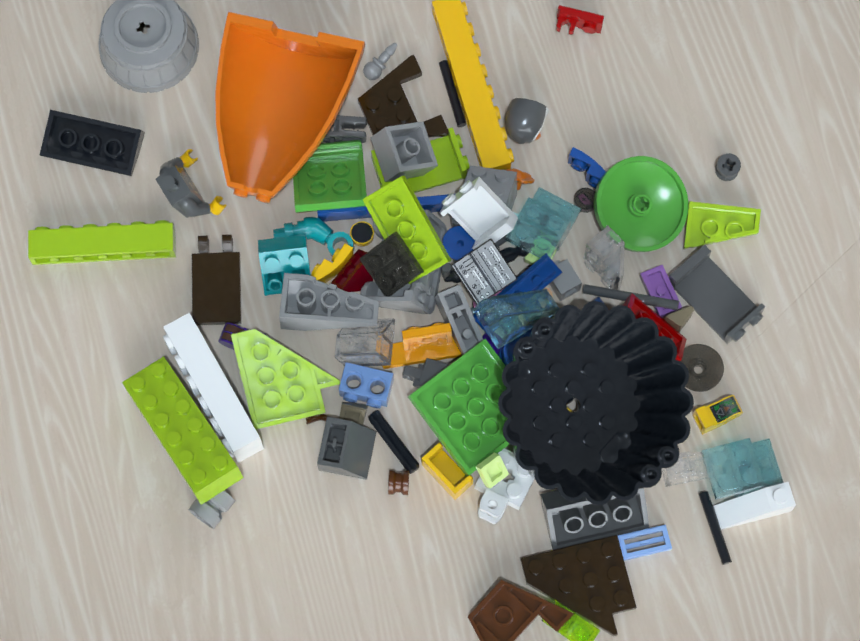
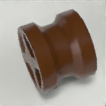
M389 470L388 495H394L396 492L408 495L409 471L397 473L395 470Z

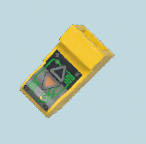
M731 395L708 406L695 409L692 416L703 435L743 414V411L735 396Z

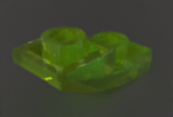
M556 599L553 604L575 613ZM576 613L558 631V633L570 641H594L600 632L597 627ZM542 619L544 623L550 626L544 619Z

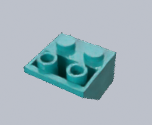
M306 234L258 240V254L265 296L282 294L284 273L311 276Z

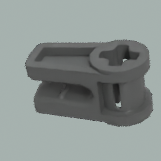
M338 115L332 125L334 130L332 131L330 128L323 142L361 140L362 143H365L367 140L366 132L354 130L366 128L367 118Z

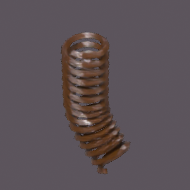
M325 414L314 415L313 417H308V419L306 418V424L308 425L319 420L325 422L327 417L330 416Z

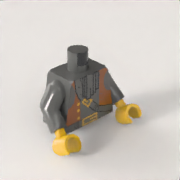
M188 149L180 157L165 162L160 167V176L156 178L158 185L172 207L186 218L205 215L210 212L214 215H219L227 206L226 204H219L223 199L221 196H216L210 204L205 202L183 166L189 168L198 160V158L192 159L189 156L193 151L192 149Z

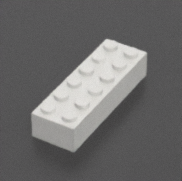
M190 313L165 325L166 335L163 338L172 356L177 354L174 358L183 376L189 375L186 379L195 397L200 395L197 398L206 417L212 416L209 419L218 438L224 437L221 442L232 458L235 457L239 463L263 450L264 448L257 431Z

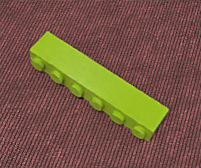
M158 220L154 224L136 221L132 222L131 225H121L120 223H109L107 226L86 224L79 228L63 225L59 229L36 227L35 230H28V258L32 265L176 257L175 228L173 222L169 223L166 220Z

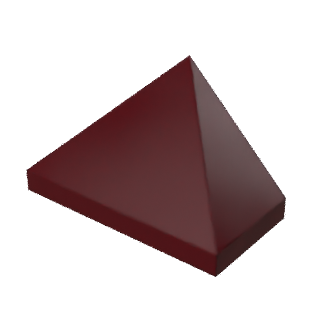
M358 249L331 284L347 292L361 291L366 282L373 281L374 270L365 259L370 253Z

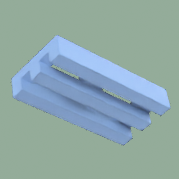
M666 524L618 535L624 561L672 549ZM662 532L663 534L660 537L625 544L624 540ZM665 541V545L627 553L629 549Z

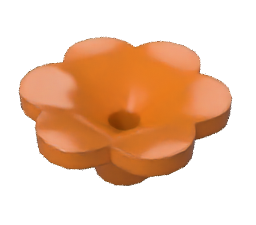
M514 168L512 170L506 169L507 171L517 172V190H520L522 183L532 184L535 181L526 172Z

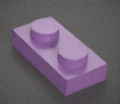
M663 265L640 273V278L649 296L679 301ZM679 301L678 310L654 306V309L662 318L681 310L682 305Z

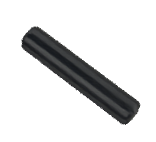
M378 410L370 414L368 417L370 423L404 468L409 471V474L417 471L419 463Z

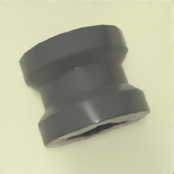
M731 153L722 155L715 167L717 177L723 181L734 180L741 168L739 158Z

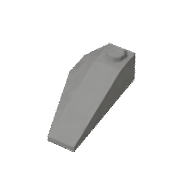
M284 273L279 315L281 329L311 331L377 326L378 301L355 292L349 293L341 290L334 284L329 283L328 285L310 275Z

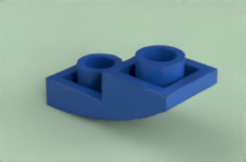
M574 147L572 148L568 164H571V167L577 171H586L585 181L589 182V185L596 189L606 171L590 156Z

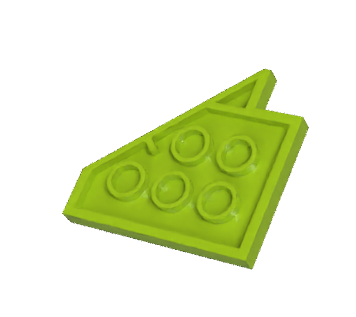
M255 328L231 334L255 430L326 413L320 389L339 385V379Z

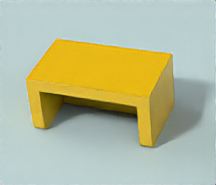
M440 442L421 458L422 466L454 500L473 485V477L471 475L466 477L460 467L445 453Z

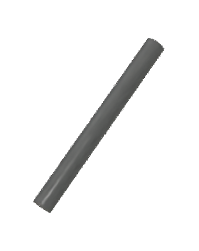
M587 284L583 286V294L625 301L632 293ZM633 293L646 305L678 310V300Z

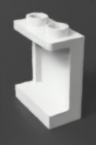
M480 177L472 182L470 180L466 181L459 188L457 194H449L442 201L443 207L440 211L442 216L449 213L475 240L472 247L474 251L490 240L493 244L514 229L518 217Z

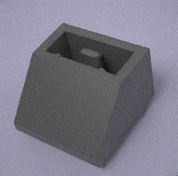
M327 417L317 462L318 470L367 480L377 431L353 421Z

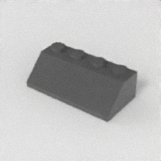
M639 486L637 494L630 500L623 501L612 496L610 501L603 505H594L585 497L575 502L568 501L561 496L558 490L540 494L544 518L553 550L649 528L644 487Z

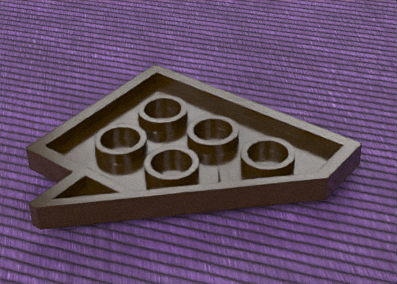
M617 535L520 559L527 585L613 637L618 635L613 615L637 608Z

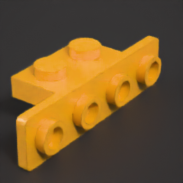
M435 323L422 328L410 327L402 331L403 342L381 345L379 347L383 369L425 363L427 358L437 361L462 356L452 337L450 323Z

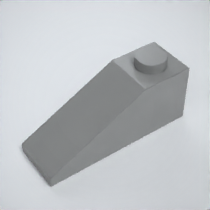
M460 285L437 293L434 299L445 324L450 323L452 337L461 354L464 355L480 343L483 338Z

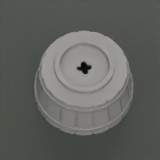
M116 0L106 11L99 35V54L107 74L120 86L140 93L160 92L175 86L180 80L182 81L196 63L197 52L199 53L197 30L188 14L174 0ZM142 22L145 25H150L146 34H143L142 31L137 32Z

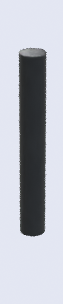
M443 60L439 62V66L457 127L466 126V121L448 61Z
M708 491L702 492L698 495L722 565L729 564L732 560Z

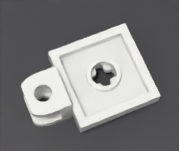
M505 448L498 454L514 480L509 479L508 482H504L502 479L492 488H488L484 485L481 477H479L474 489L484 493L480 501L478 517L492 524L500 521L507 505L517 510L520 509L535 479L532 470L528 471L518 465L515 453Z

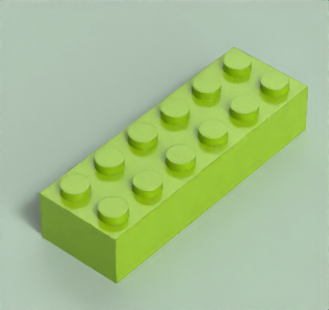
M164 356L122 382L129 396L201 505L243 479L238 466Z

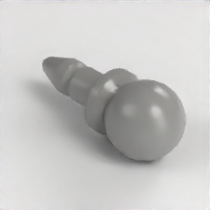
M397 43L388 46L378 59L373 57V61L368 62L364 66L363 73L367 79L376 80L381 76L382 69L386 68L384 63L394 54Z

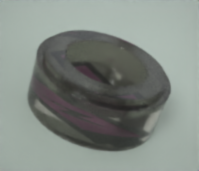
M590 188L579 189L574 195L573 202L575 208L583 213L593 211L595 191Z

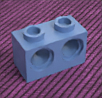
M346 362L339 386V395L348 402L357 403V400L367 402V405L373 408L387 407L394 374ZM351 380H358L361 383L356 389L349 388L347 384ZM376 385H380L384 388V391L381 394H374L371 392V389Z

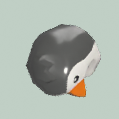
M525 98L512 99L505 116V129L509 136L520 144L538 140L541 137L540 131L543 128L549 109L547 106L534 100Z

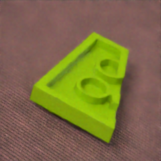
M689 201L684 250L758 234L761 209Z

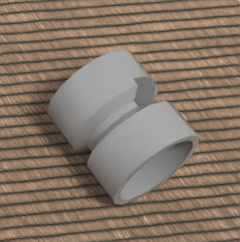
M222 491L202 505L196 499L188 510L200 521L215 529L222 519L221 513L227 512L235 500L227 492Z

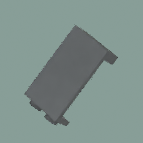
M704 245L669 275V280L674 290L690 306L694 307V311L726 344L731 340L736 342L746 333L744 329L748 325L755 326L764 317L762 312L765 306L760 304L757 307L710 259L711 250Z

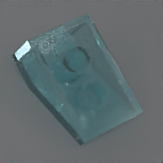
M547 289L492 296L489 299L486 298L480 301L473 308V311L498 350L532 329L537 320L555 315L560 308Z

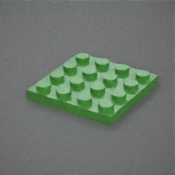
M486 339L482 340L408 396L414 407L466 477L477 470L475 466L494 452L498 454L510 444L503 435V426L507 417L501 413L498 406L499 397L504 391L502 371L505 368V364Z

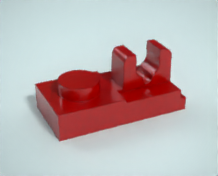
M559 5L556 31L560 32L561 27L567 24L570 27V35L574 34L575 27L582 29L586 33L601 34L604 16Z

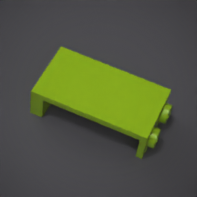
M453 127L448 128V136L430 141L438 166L424 176L407 178L414 193L466 178L467 170L470 168L467 156H462L460 148H463L461 137L459 134L455 135ZM371 150V159L380 188L392 181L385 182L375 150Z

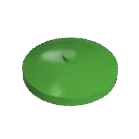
M634 156L614 164L601 177L594 195V211L601 230L614 244L632 252H650L668 245L679 235L688 215V195L681 178L668 164L653 157Z

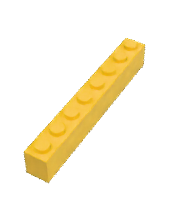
M461 0L432 1L433 17L451 70L479 166L499 170L511 169V162H514V156L511 148L507 149L505 141L508 140L504 127L500 128L498 122L501 119L498 106H493V89L491 84L487 85L485 78L488 77L485 64H480L478 58L481 56L480 47L472 39V36H475L472 23H467L466 15H468L466 3L465 1L461 2Z

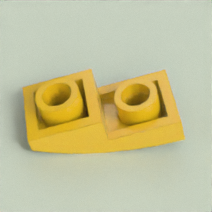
M344 243L341 249L337 248L331 259L333 263L326 259L322 261L321 265L317 263L311 276L323 283L330 281L354 255L353 247Z

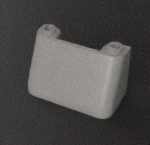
M424 210L438 237L443 242V237L447 232L446 225L429 210ZM373 222L374 232L382 239V245L385 240L377 225ZM442 266L411 284L406 283L392 295L389 294L378 276L375 275L374 282H366L361 288L360 295L378 301L381 308L418 314H431L436 305L434 297L438 293Z

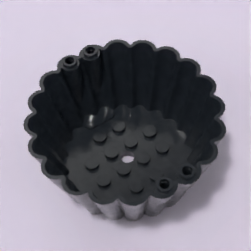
M599 301L588 302L581 310L576 306L566 305L558 310L554 319L543 317L537 320L533 325L530 337H523L515 344L513 360L502 371L504 391L498 401L499 410L507 417L503 426V435L506 441L513 445L518 465L528 471L532 470L534 478L540 487L544 489L556 488L564 499L574 502L581 500L583 497L594 505L606 504L612 496L623 501L630 500L637 494L639 486L644 488L655 486L660 481L662 468L672 467L678 461L679 448L677 444L683 443L688 438L691 428L689 421L685 417L691 412L694 405L693 395L685 388L689 380V370L681 361L675 360L677 356L675 343L668 337L659 336L657 324L647 317L636 319L633 311L624 305L614 306L610 310ZM570 398L577 400V411L570 412L567 409L566 404Z

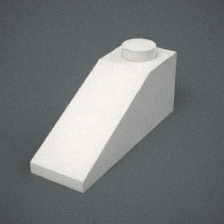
M785 482L714 505L713 508L720 528L723 530L791 512L796 504L789 482Z

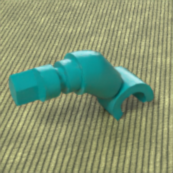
M305 217L304 220L297 221L295 225L292 222L284 223V228L273 229L274 238L306 234L307 240L312 239L322 245L327 244L331 256L335 252V244L340 241L346 242L349 246L353 247V251L355 248L352 238L347 233H333L334 230L320 218Z

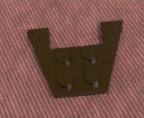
M414 55L408 57L358 98V104L364 117L367 118V124L372 135H375L384 127L417 122L401 86L405 82L422 76V71ZM442 115L424 121L428 137L448 136V128Z

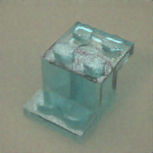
M539 187L533 199L530 197L527 199L518 215L514 229L507 234L506 241L539 258L545 254L551 258L556 249L559 251L579 216L581 208Z
M750 438L705 449L701 452L716 500L732 495L737 498L766 487L784 483L770 438L751 443Z

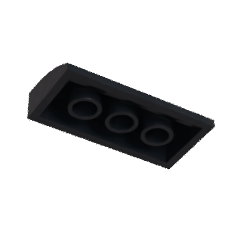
M50 110L39 155L132 176L145 132L140 129Z

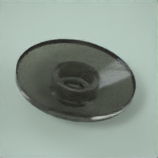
M694 344L684 349L681 362L689 370V380L685 387L696 392H704L714 388L720 382L724 372L723 360L719 353L712 347L704 344ZM701 367L703 372L701 374L695 373L694 368Z

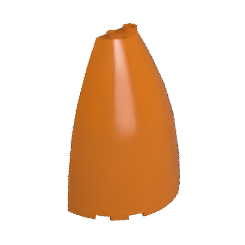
M228 12L220 48L215 101L220 156L227 186L234 189V195L247 198L249 194L256 196L258 201L270 203L271 198H274L299 172L317 150L338 116L365 49L364 41L318 32L317 37L279 29L273 21Z

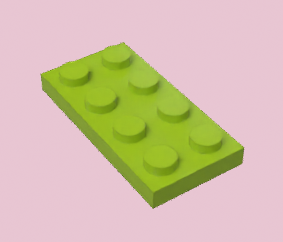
M405 175L362 199L385 242L397 233L423 270V272L410 280L409 284L452 261Z

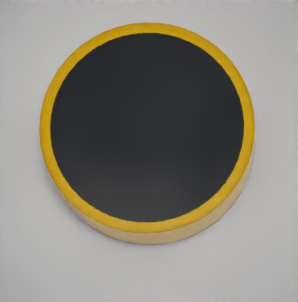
M364 221L355 223L350 230V237L353 243L361 247L369 245L374 239L373 227Z

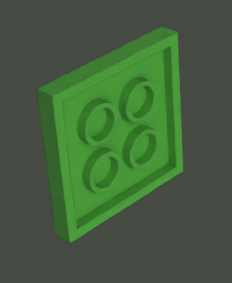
M363 149L313 154L293 177L295 212L366 206L362 200L367 197Z

